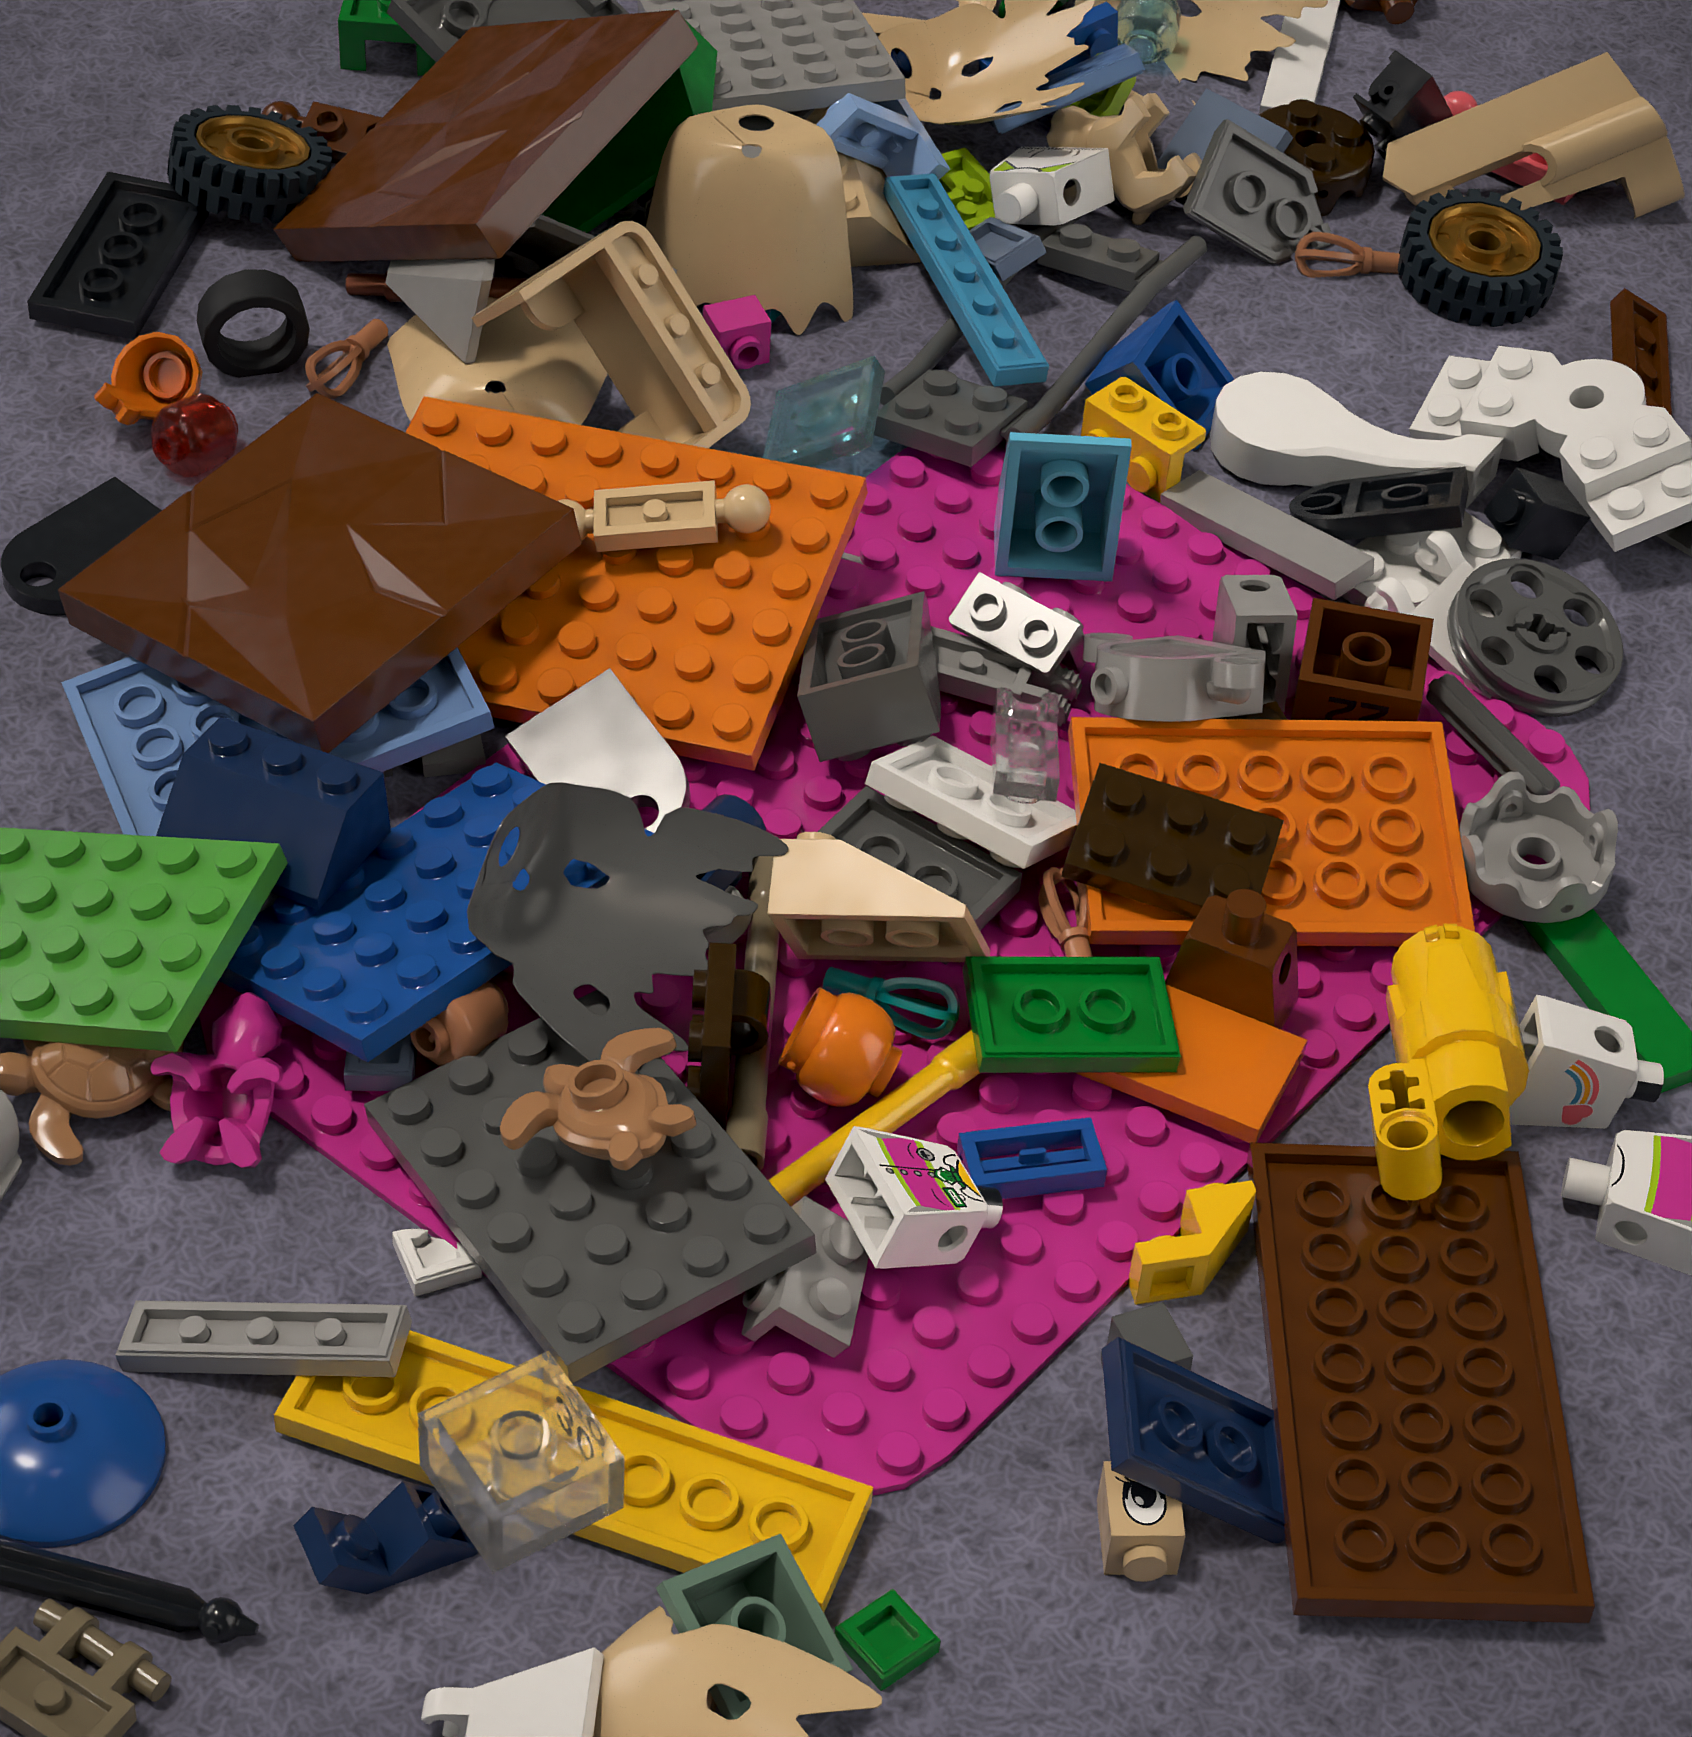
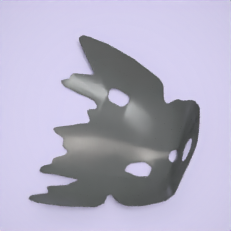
M564 782L548 783L518 804L506 815L499 825L488 849L467 908L469 930L493 954L513 964V985L518 993L560 1037L588 1061L600 1060L603 1048L608 1041L616 1036L645 1028L669 1030L673 1034L677 1045L673 1051H688V1045L681 1037L636 1004L634 994L637 992L653 993L652 975L656 973L694 976V969L707 970L708 960L705 953L709 943L703 934V930L709 927L730 925L734 917L748 916L758 908V904L754 901L729 894L714 885L699 880L696 877L698 874L717 869L752 872L753 857L782 856L788 851V846L778 837L759 827L720 814L687 807L677 808L665 814L655 833L648 837L645 834L639 810L628 796L605 788ZM518 827L519 839L516 849L510 860L501 867L499 866V853L503 842L513 828ZM575 859L594 865L609 876L610 879L606 885L598 889L575 887L569 883L563 871L569 862ZM525 869L529 875V883L525 889L521 891L516 890L513 887V882H515L519 872ZM582 985H592L607 996L610 1007L606 1014L599 1015L587 1009L575 998L573 994L575 988Z

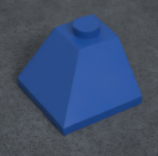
M1175 300L1168 303L1106 352L1084 384L1093 395L1118 378L1127 377L1204 427L1207 436L1212 426L1216 399L1223 387L1235 379L1180 303ZM1201 444L1193 448L1191 451L1197 450Z

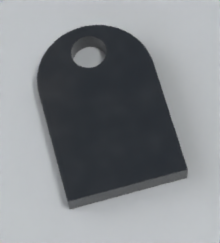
M1466 466L1330 482L1297 495L1289 504L1290 515L1339 540L1462 528L1469 490Z
M113 477L25 529L7 544L1 557V570L6 592L17 604L30 611L45 615H66L58 589L162 510L118 478ZM36 577L53 579L52 582L42 586L26 584L28 580Z

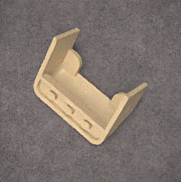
M623 221L609 228L533 275L471 317L478 328L520 305L528 319L534 325L544 330H556L574 320L635 416L623 425L618 432L709 448L743 423L750 412L751 401L746 385L651 233L637 222Z

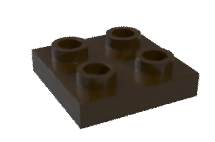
M709 942L707 970L694 969L692 1010L704 1011V1015L693 1014L692 1021L690 1020L688 1062H701V1066L689 1065L687 1088L726 1132L731 1055L751 1054L759 1051L766 1045L769 1038L771 987L770 983L762 975L754 971L735 969L737 944Z

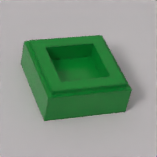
M891 1589L837 1625L834 1631L843 1650L880 1691H883L937 1654L941 1642L936 1634L894 1589Z

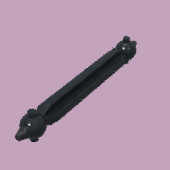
M0 1538V1585L178 1633L199 1628L203 1636L214 1643H226L236 1637L253 1636L258 1632L259 1624L243 1614L238 1603L230 1598L217 1597L206 1603L197 1593L187 1587Z

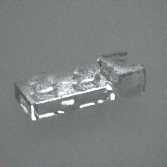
M1005 687L997 689L990 728L993 794L1004 795L1007 799L1022 804H1032L1040 800L1056 802L1060 781L1057 732L1059 706L1056 695L1045 693L1042 695L1040 702L1025 703L1015 699L1011 689Z

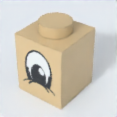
M1104 1461L1097 1496L1104 1575H1125L1131 1580L1141 1582L1156 1580L1163 1575H1177L1185 1540L1182 1502L1112 1471L1111 1461Z

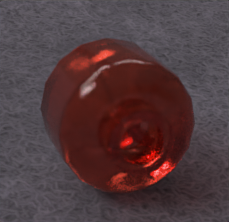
M204 393L190 395L163 407L154 416L151 427L153 452L157 459L175 474L183 477L201 475L227 462L235 453L238 436V423L235 415L228 406L213 396Z

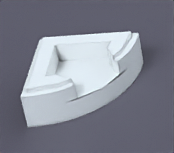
M404 1229L392 1232L393 1246L415 1297L482 1277V1269L461 1242H457L456 1249L444 1239L428 1236V1230Z

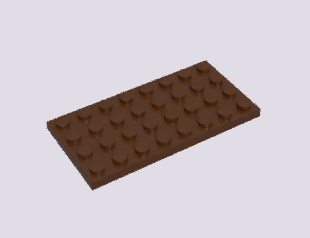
M1250 1142L1247 1168L1249 1181H1253L1256 1189L1252 1217L1271 1402L1275 1418L1293 1615L1590 1623L1595 1603L1519 1151H1502L1496 1156L1477 1161L1455 1160L1440 1154L1442 1182L1437 1191L1419 1200H1401L1385 1192L1380 1183L1375 1146Z

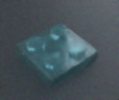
M876 357L865 358L778 390L774 401L763 458L814 468L817 465L843 456H854L865 448L871 447L885 376V370Z

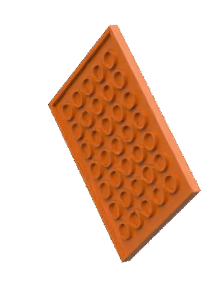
M423 396L405 433L556 501L562 499L573 500L582 505L585 510L594 509V490L715 480L717 499L725 498L730 490L744 484L754 485L765 492L771 504V513L767 523L760 530L753 533L737 532L727 523H718V542L597 552L594 533L587 534L578 548L458 646L491 712V716L494 718L524 724L610 668L676 755L754 771L868 494L866 477Z

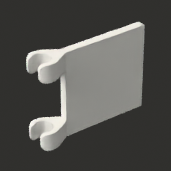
M1435 530L1427 538V544H1424L1416 552L1415 559L1424 570L1446 579L1415 608L1404 585L1394 577H1387L1376 587V592L1368 597L1365 607L1434 619L1429 656L1446 671L1459 675L1463 679L1465 686L1490 699L1492 695L1479 686L1460 664L1452 649L1447 630V616L1451 602L1467 577L1476 569L1464 559L1456 540L1446 530ZM1470 600L1471 606L1479 614L1486 617H1495L1490 606L1478 600ZM1487 647L1481 648L1484 656L1489 661L1498 665H1507L1505 658L1498 651Z
M594 1647L475 1688L444 1687L433 1689L427 1692L425 1696L421 1720L426 1724L437 1720H445L443 1737H593L604 1654Z

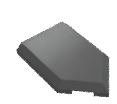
M1229 119L1223 120L1213 133L1184 204L1185 215L1261 261L1271 265L1291 259L1292 253L1296 251L1297 244L1303 236L1312 232L1332 234L1328 222L1323 223L1314 193L1318 192L1312 171ZM1313 241L1306 248L1312 246L1314 249H1319L1331 243Z

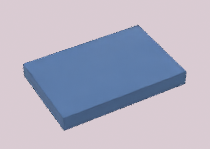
M1124 43L1046 77L1049 81L1038 87V91L1075 83H1084V85L1067 96L1041 104L1044 106L1056 105L1054 107L989 121V123L998 133L1003 134L1137 76L1145 70L1140 55L1136 50ZM1022 102L1005 104L995 113L1018 108Z

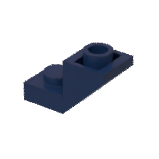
M402 1481L365 1518L311 1507L293 1525L319 1585L366 1595L473 1557L480 1551L467 1524V1511L453 1493L444 1489H433Z

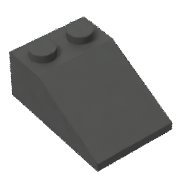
M924 591L816 619L804 648L797 697L819 762L834 758L840 761H852L867 755L874 748L897 743L899 746H909L916 742H923L931 734L940 732L941 699L928 601Z

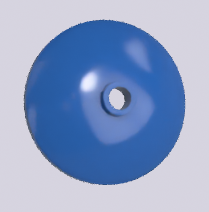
M71 1359L35 1362L0 1375V1538L36 1548L69 1546L107 1533L125 1522L146 1502L157 1485L163 1470L166 1456V1441L159 1411L141 1386L131 1378L110 1367ZM58 1422V1424L51 1427L42 1426L46 1423Z

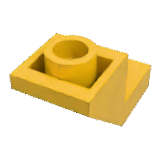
M1252 1180L1230 1184L1211 1183L1201 1188L1186 1190L1180 1220L1181 1236L1164 1235L1153 1238L1150 1241L1135 1243L1128 1282L1135 1305L1202 1295L1248 1231L1256 1195V1189Z

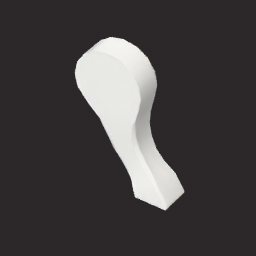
M1257 372L1239 376L1225 385L1215 402L1210 432L1211 450L1222 466L1240 478L1265 485L1287 486L1296 484L1316 487L1347 479L1466 466L1469 485L1466 508L1496 477L1504 438L1474 434H1467L1448 440L1414 439L1393 434L1371 425L1349 412L1337 400L1308 380L1286 373Z

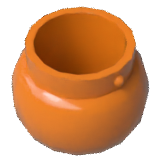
M819 987L808 1001L796 1022L778 1063L796 1073V1080L800 1087L816 1100L830 1106L848 1107L858 1103L866 1093L876 1098L881 1095L890 1081L903 1051L893 1046L896 1029L893 1020L880 1005L859 994L849 992L835 996Z

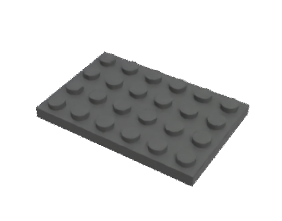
M595 990L577 999L587 1009L599 1015L606 1014L610 1007L608 997L599 990ZM540 1017L493 1040L476 1056H464L455 1059L364 1104L369 1125L563 1376L572 1384L786 1270L788 1267L816 1254L817 1250L815 1234L661 1057L642 1065L637 1069L638 1073L653 1077L662 1085L666 1093L668 1105L682 1104L690 1107L696 1118V1126L677 1136H667L657 1153L648 1158L641 1159L631 1169L619 1170L613 1167L610 1160L596 1159L571 1149L560 1141L553 1126L540 1130L522 1148L513 1150L506 1147L500 1135V1125L504 1114L509 1106L524 1094L535 1091L545 1092L543 1079L546 1068L557 1064L581 1066L584 1063L590 1062Z

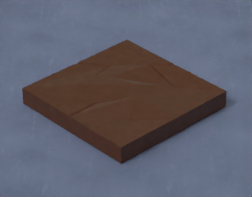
M679 10L471 27L382 117L375 128L371 129L315 186V189L299 202L273 230L291 256L297 261L304 262L500 259L695 51L699 43Z
M316 393L196 484L191 491L184 493L60 587L58 593L71 626L294 742L329 753L582 543L574 508L450 452L442 451L430 443Z

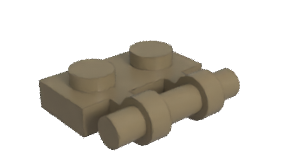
M53 1599L43 1602L33 1619L34 1625L47 1633L40 1641L15 1627L0 1642V1720L25 1737H122L137 1721L135 1704L122 1696V1694L130 1693L134 1689L151 1701L156 1702L166 1693L172 1679L170 1674L152 1663L153 1656L149 1651L133 1641H128L124 1644L118 1642L99 1629V1620L80 1607L69 1610ZM82 1655L99 1666L100 1669L91 1676L68 1660Z

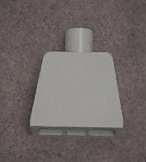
M1225 575L1219 581L1212 642L1265 651L1263 704L1276 701L1284 712L1298 616L1282 578L1279 576Z

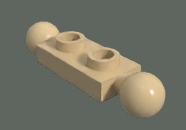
M715 480L594 490V509L585 510L582 505L573 500H557L574 508L581 542L587 534L594 533L597 552L718 542V523H727L737 532L753 533L760 530L767 523L771 513L769 498L760 488L749 484L739 485L730 490L725 498L717 499Z

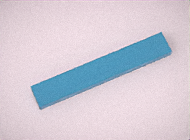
M936 174L886 177L883 188L884 197L993 386L1046 382L1049 364Z

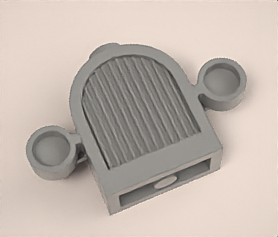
M1088 633L1084 635L1083 660L1095 663L1096 671L1091 678V692L1095 699L1094 709L1098 713L1124 719L1165 722L1197 721L1262 713L1265 651L1179 635L1146 639H1133L1130 635L1120 633Z

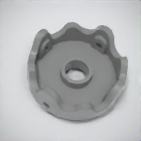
M1511 771L1499 777L1489 793L1480 801L1468 803L1461 819L1459 832L1468 889L1483 904L1499 913L1523 921L1539 923L1562 922L1582 916L1593 909L1607 893L1616 865L1615 847L1618 821L1615 813L1610 809H1605L1595 814L1590 812L1573 789L1562 786L1548 795H1533L1526 790L1524 776L1519 772ZM1527 854L1536 855L1547 863L1542 865L1532 864L1523 860L1522 857Z

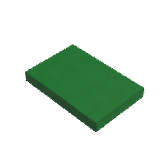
M965 957L963 978L979 1073L1177 1072L1181 1055L1160 957Z

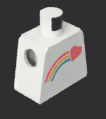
M1535 996L1520 1024L1529 1074L1526 1089L1509 1107L1510 1124L1607 1128L1625 1098L1647 1102H1656L1658 1100L1664 1081L1663 1067L1660 1063L1637 1059L1633 1030L1626 1020L1550 997Z

